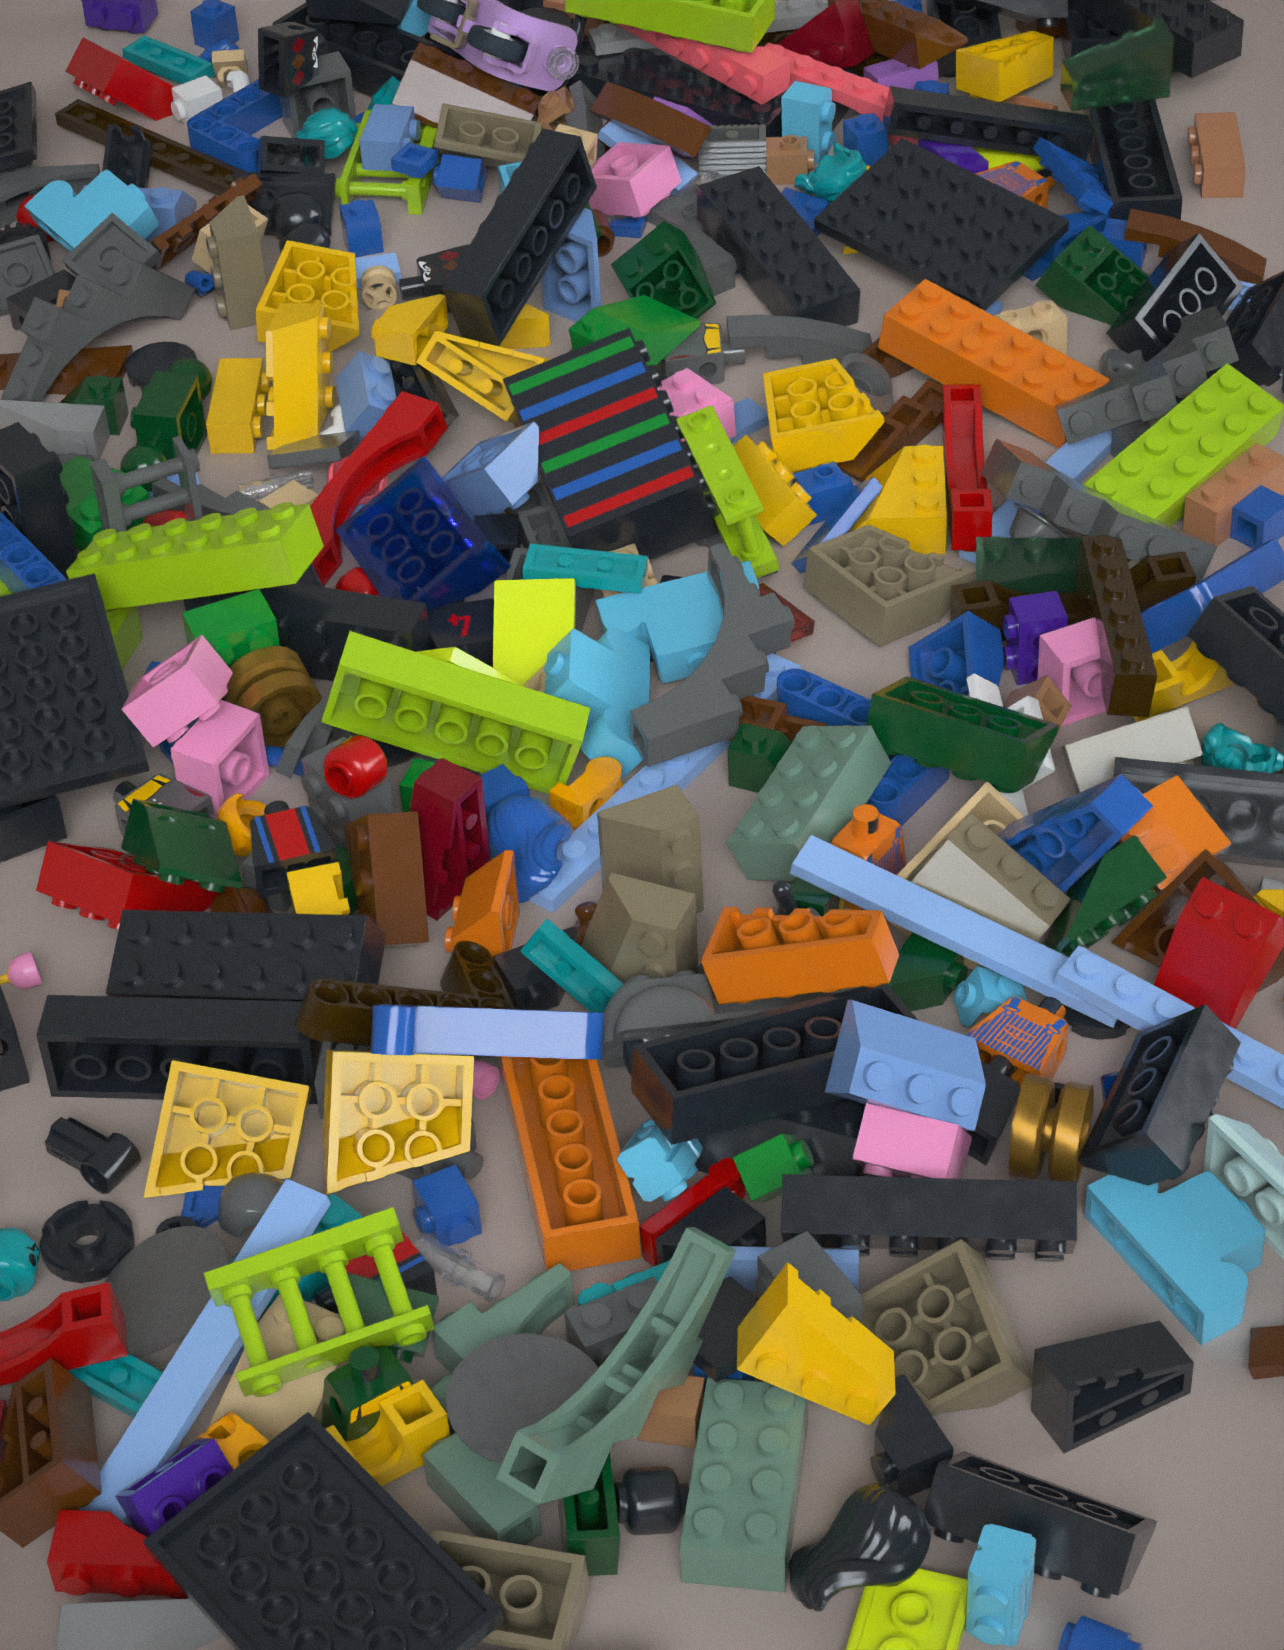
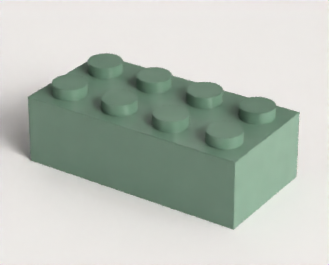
M803 726L726 842L748 880L794 881L797 877L790 874L792 863L809 837L813 835L830 844L832 839L853 819V810L857 806L867 803L891 765V761L872 726Z
M707 1377L680 1541L683 1583L786 1592L788 1563L791 1555L808 1428L807 1399L767 1382L722 1379L715 1382L710 1377Z

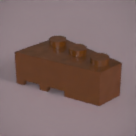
M418 812L366 814L343 825L359 915H367L387 934L384 949L416 947L428 943L429 935Z
M50 1358L12 1385L1 1438L7 1441L3 1462L0 1461V1531L22 1548L56 1525L59 1510H78L90 1504L95 1497L102 1493L90 1389Z

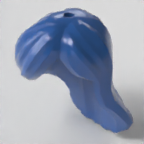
M513 795L500 801L491 810L487 819V831L492 858H495L505 850L514 851L519 903L529 901L531 897L547 888L558 875L563 862L558 860L556 850L559 843L566 842L571 837L572 824L537 797Z

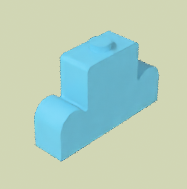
M109 170L102 171L78 195H76L70 184L65 181L56 180L50 182L25 205L35 223L68 252L77 247L111 213L116 215L144 240L159 226V221L149 204L145 201L146 197L132 183L127 186Z
M750 561L742 562L744 575L750 584L755 583L759 589V584ZM708 571L644 587L641 594L624 592L595 600L602 635L609 628L617 627L622 629L623 633L634 636L648 644L662 683L687 678L703 662L712 648L723 620L719 597L707 575Z
M617 627L609 628L597 641L576 629H571L547 654V661L544 666V672L546 673L545 693L591 708L581 749L590 760L597 757L615 758L622 766L621 778L624 779L643 760L630 739V711L649 703L650 646L634 636L623 633V630Z
M1205 1171L1163 1193H1158V1182L1147 1186L1110 1174L1087 1185L1085 1218L1200 1345L1222 1335L1241 1323L1244 1317L1248 1289V1278L1245 1273L1261 1265L1266 1234L1265 1227L1253 1216L1245 1201L1237 1199L1209 1171Z

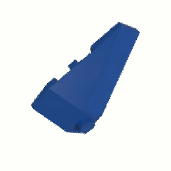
M969 611L963 613L909 646L911 678L967 696L970 694L967 677L972 674H976L999 687L1004 664L1001 630Z

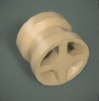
M381 265L366 269L361 277L363 302L373 310L388 309L397 299L395 274L388 267ZM382 284L380 286H377V288H373L374 285Z

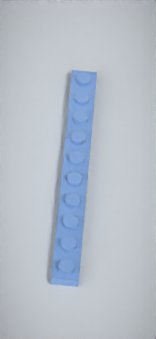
M772 653L766 655L769 671L765 675V690L751 696L777 701V677L785 670L792 668L801 669V665ZM726 739L650 767L645 765L571 834L568 841L561 843L557 847V858L563 862L558 875L547 888L531 897L529 901L554 913L601 868L597 812L674 785H678L681 791H683L729 747L732 741Z

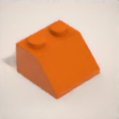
M1178 775L1142 794L1153 807L1118 841L1119 844H1122L1134 835L1137 836L1167 877L1155 888L1158 894L1205 849L1217 856L1232 844Z
M513 850L503 851L465 879L462 895L454 897L452 914L455 923L454 927L448 926L446 929V953H452L455 945L460 941L478 943L485 947L492 957L512 949L520 914Z

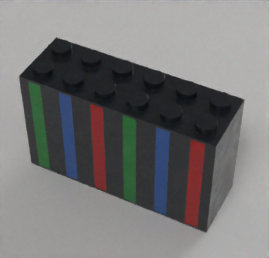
M630 328L503 379L520 425L523 426L535 422L539 427L538 469L571 547L609 552L635 543L639 555L648 556V559L651 560L717 533L712 517L717 516L718 512L711 494L704 495L705 492L710 490L698 467L693 468L697 463L686 441H681L684 437L676 421L678 416L669 415V413L674 412L666 390L658 391L657 389L662 386L658 372L654 365H646V362L651 361L643 340L635 341Z

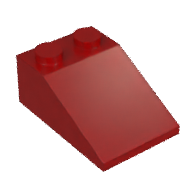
M1202 877L1179 916L1154 986L1195 1008L1206 1004L1223 1023L1236 1029L1284 947L1283 918Z

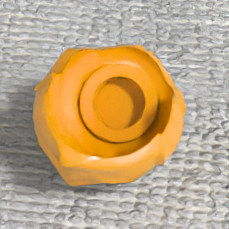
M236 793L221 805L217 815L219 819L226 822L234 854L247 858L252 852L250 821L254 817L264 815L266 805L261 801L243 800L242 797L244 795Z

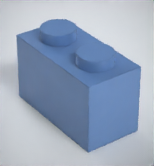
M374 105L359 140L363 169L392 171L391 158L408 142L414 143L415 140H419L421 126L420 121L415 120L414 106Z
M358 351L335 379L345 432L359 430L360 438L364 439L367 432L375 426L385 413L387 407L397 397L390 361Z

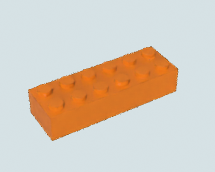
M926 279L884 314L878 345L879 349L944 385L980 384L982 406L1058 448L1062 447L1067 440L1055 406L1083 396L1110 383L1109 378L1096 372L1094 369L1083 365Z
M498 1056L501 1079L546 1271L558 1263H561L568 1271L641 1258L639 1220L627 1175L617 1161L621 1151L597 1060Z

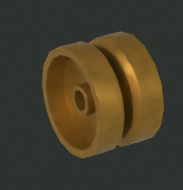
M281 646L256 649L239 658L229 667L233 674L226 686L228 692L221 698L225 702L259 713L265 745L278 747L286 746L287 741L302 719L323 699L312 678L309 677L298 654L287 647Z
M1033 1074L1025 1075L1011 1125L1009 1175L1035 1179L1042 1170L1046 1153L1049 1152L1048 1176L1050 1180L1079 1182L1083 1166L1078 1161V1158L1089 1137L1094 1098L1093 1085L1073 1081L1067 1082L1061 1090L1057 1107L1054 1108L1055 1085L1052 1078Z

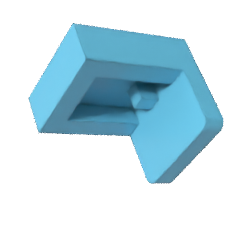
M976 966L966 980L958 985L954 994V1003L957 1007L960 1024L971 1027L982 1012L991 1014L1010 998L1019 997L1027 1001L1024 986L993 970Z

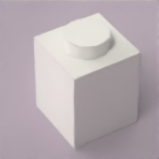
M207 76L171 88L173 102H171L172 113L178 121H182L186 126L187 121L191 117L223 99L221 88Z

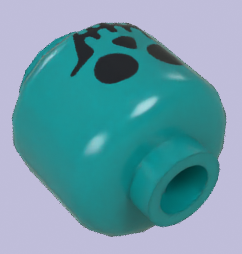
M16 1228L0 1229V1301H9L14 1297L29 1293L36 1281L40 1255L39 1248L35 1241L25 1232Z

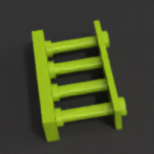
M365 110L361 123H357L358 131L342 176L336 179V197L341 198L342 205L352 202L355 195L402 197L403 201L408 203L409 214L422 215L433 183L435 166L421 179L409 177L406 174L395 171L363 169L359 140L372 110ZM427 124L422 125L420 138L414 142H420L416 144L434 149L437 128ZM361 177L408 178V180H403L402 183L360 182Z
M713 405L677 418L676 421L710 490L705 492L704 495L710 493L716 506L718 515L712 517L731 555L737 556L741 563L750 561L756 578L780 570L777 557L756 517V514L764 511L763 505Z
M394 1207L203 1273L215 1306L225 1304L232 1309L250 1368L235 1373L245 1397L252 1394L255 1397L274 1394L282 1389L283 1383L348 1361L352 1351L360 1346H371L375 1349L381 1346L388 1347L396 1343L399 1346H409L423 1340L427 1336V1332L435 1330L428 1305L415 1310L412 1309L392 1250L395 1248V1244L403 1242L404 1239ZM366 1254L375 1260L394 1316L367 1327L364 1325L345 1268L349 1260ZM320 1271L327 1275L346 1334L317 1344L298 1283L301 1277ZM269 1288L279 1290L298 1348L296 1352L273 1360H269L250 1302L254 1296L253 1294Z

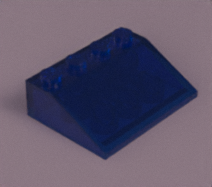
M425 456L420 458L335 530L381 596L426 603L427 611L483 591L511 567L449 482Z

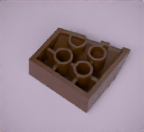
M1205 849L1111 943L1160 968L1179 916L1202 877L1268 910L1270 909L1222 859ZM1284 947L1257 993L1278 982L1284 976Z

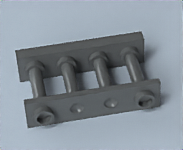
M177 436L172 438L176 458L124 474H120L118 471L112 472L105 458L91 462L90 469L102 530L115 529L116 532L127 531L126 527L130 526L133 520L184 505L186 522L202 518L195 474L200 471V463L193 448L188 450L181 437ZM175 474L179 475L180 490L127 506L125 503H121L120 495H124L126 489Z

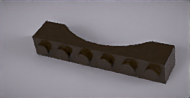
M1105 534L1096 535L1095 537L1081 536L1074 579L1079 598L1089 600L1096 618L1101 658V692L1107 715L1149 717L1157 672L1122 539Z
M1185 551L1148 556L1129 569L1140 611L1196 584V574ZM992 580L951 585L950 621L969 611L1000 629L1002 641H1007L1003 630V616L1008 615L1009 598L1035 593H1025L1010 589ZM1078 591L1058 594L1068 616L1067 626L1095 617L1091 603L1088 599H1080Z

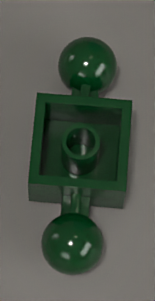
M183 358L174 362L167 372H154L149 384L143 387L142 397L137 407L132 408L130 424L131 428L136 430L137 442L136 446L129 449L123 456L120 471L127 473L176 458L172 438L177 436L181 437L188 450L193 448L198 455L207 437L202 401L209 395L212 388V376L204 363L194 358ZM159 480L152 481L140 486H142L148 492H153L152 483L157 482Z

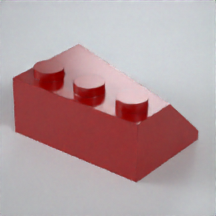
M82 37L65 71L76 77L73 84L115 107L118 101L155 121L173 115L171 110V102H173L171 88L174 86Z
M53 841L47 842L36 891L52 897L51 904L73 910L78 907L80 908V916L99 921L108 919L107 926L119 930L122 910L204 912L220 893L199 887V882L185 878L184 885L158 879V874L146 871V866L134 863V856L111 848Z

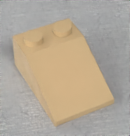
M279 1294L258 1322L269 1360L298 1351ZM304 1301L317 1344L346 1334L339 1314ZM244 1349L208 1427L231 1411L238 1415L245 1423H249L270 1442L307 1412L321 1424L324 1379L329 1373L350 1363V1361L348 1360L283 1383L282 1389L274 1394L264 1397H255L252 1394L245 1397L235 1374L250 1368Z

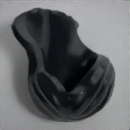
M870 1483L855 1490L843 1503L827 1533L819 1541L803 1546L793 1553L788 1564L790 1585L795 1599L801 1602L807 1609L821 1612L828 1601L842 1590L865 1586L892 1587L898 1586L910 1579L923 1563L931 1542V1528L923 1511L907 1496L880 1483Z

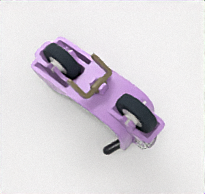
M417 0V7L431 15L428 25V31L431 33L430 38L450 47L469 62L491 75L516 84L550 92L558 91L564 86L566 87L570 78L578 70V54L587 18L581 17L578 14L574 15L571 29L566 25L520 13L498 0Z

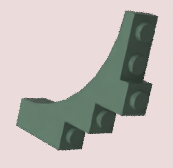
M695 1227L686 1228L650 1298L621 1341L586 1383L558 1409L537 1423L516 1431L496 1479L539 1505L592 1490L613 1443L640 1435L660 1390L684 1385L703 1342V1339L699 1338L698 1335L736 1250Z
M558 1263L545 1273L535 1275L527 1285L507 1298L499 1299L484 1313L470 1302L456 1312L445 1315L434 1326L435 1330L432 1331L435 1357L451 1374L441 1377L430 1390L446 1413V1391L449 1380L455 1368L470 1352L486 1342L503 1336L542 1334L551 1323L575 1305L572 1274L561 1263ZM448 1418L450 1437L438 1440L428 1452L423 1454L427 1485L476 1537L527 1545L540 1536L542 1533L538 1504L497 1480L496 1477L502 1464L491 1461L470 1449L458 1437Z

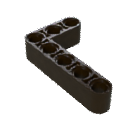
M460 941L455 945L441 977L440 985L443 992L332 979H316L308 987L296 1017L295 1026L304 1036L313 1040L371 1046L373 1005L376 1004L514 1009V1006L490 952L478 943ZM470 1055V1056L487 1057V1058H489V1057H496V1056Z

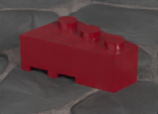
M837 0L777 44L787 50L810 56L814 60L841 69L858 65L874 53L858 0Z
M444 758L439 759L428 770L422 772L417 780L414 781L410 812H418L427 916L436 921L453 907L454 897L462 895L465 879L491 861L482 777Z

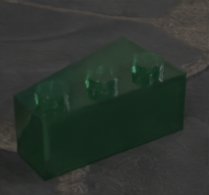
M1162 17L1153 20V25L1133 33L1130 30L1123 33L1122 39L1104 47L1101 43L1062 60L1060 91L1071 111L1170 97L1174 36Z
M976 537L975 582L992 580L1010 589L1035 594L1057 591L1058 594L1077 591L1074 573L1081 538Z

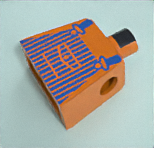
M1013 161L975 173L1046 209L1048 207L1049 188H1052L1055 184V180L1051 177V171L1043 168L1035 172L1019 161Z
M869 804L857 806L853 810V819L830 843L895 875L906 866L901 825L897 821L880 814L876 807ZM845 901V907L850 910H865L851 902Z
M1013 997L970 1029L966 1036L976 1038L980 1060L984 1063H987L993 1055L1006 1057L1014 1066V1073L1010 1078L1019 1083L1021 1087L1026 1074L1054 1077L1067 1050L1068 1023L1063 1019L1066 1009L1054 997H1045L1038 1006L1019 997Z

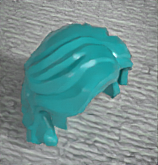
M335 107L320 109L307 118L303 128L296 133L295 138L325 140V159H336L353 145L358 126L353 119L349 118L348 113L341 112ZM308 155L305 156L304 166H308Z
M838 142L833 144L834 156H823V159L820 160V165L815 168V173L810 172L809 175L802 173L796 176L794 183L796 188L804 191L806 194L813 193L815 197L823 198L832 203L867 171L866 164L859 151L843 148Z
M1218 723L1211 727L1202 740L1201 749L1203 755L1200 758L1203 766L1274 773L1283 768V753L1276 751L1275 747L1269 748L1260 743L1253 744L1249 736L1230 729L1223 723Z

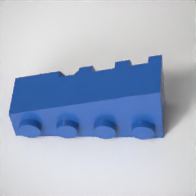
M1120 774L1011 822L997 836L1062 892H1065L1118 842L1153 805L1142 795L1138 788Z

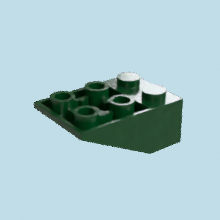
M665 220L611 264L630 298L645 295L695 319L701 317L716 304L701 259L682 230Z
M1089 225L1052 261L1035 286L1062 309L1112 326L1149 278V275Z
M133 799L121 849L134 856V863L146 866V871L158 874V879L173 884L184 885L185 878L199 882V887L214 892L224 893L226 886L241 889L242 879L226 822L212 814Z
M1136 835L1103 855L1069 888L1066 895L1071 900L1055 919L1043 944L1044 946L1070 957L1079 945L1082 947L1087 946V948L1091 947L1104 938L1110 929L1116 925L1121 927L1141 912L1140 909L1159 896L1154 889L1167 877Z

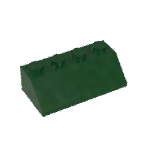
M908 676L872 694L866 726H872L886 754H903L915 758L914 762L923 767H942L952 770L955 777L963 780L973 781L979 779L991 783L997 791L1002 793L1018 792L1034 781L1059 729L1058 724Z

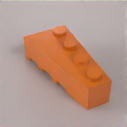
M723 907L701 959V964L718 1004L735 1002L745 1004L759 999L791 998L795 995L815 992L832 993L839 989L863 986L873 988L881 984L890 983L899 953L884 914L880 910L831 909L824 916H813L810 909L795 908L790 915H774L772 908L756 907L752 912L753 914H740L738 907Z

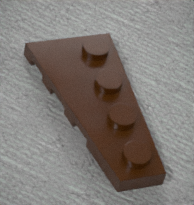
M252 174L246 179H243V177L236 179L227 188L225 193L211 198L199 210L154 238L150 245L158 250L162 258L152 268L159 271L195 244L200 229L209 224L236 197L244 195L247 204L258 197L263 185L259 178Z
M132 345L82 348L62 369L46 394L67 395L87 376L102 375L123 379L126 374V362L133 353ZM21 353L0 354V390H5Z

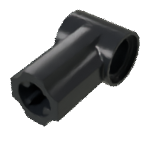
M60 1117L54 1122L44 1142L47 1153L79 1170L84 1180L93 1189L102 1194H109L141 1163V1155L138 1149L124 1135L112 1133L109 1137H106L71 1117L68 1119Z

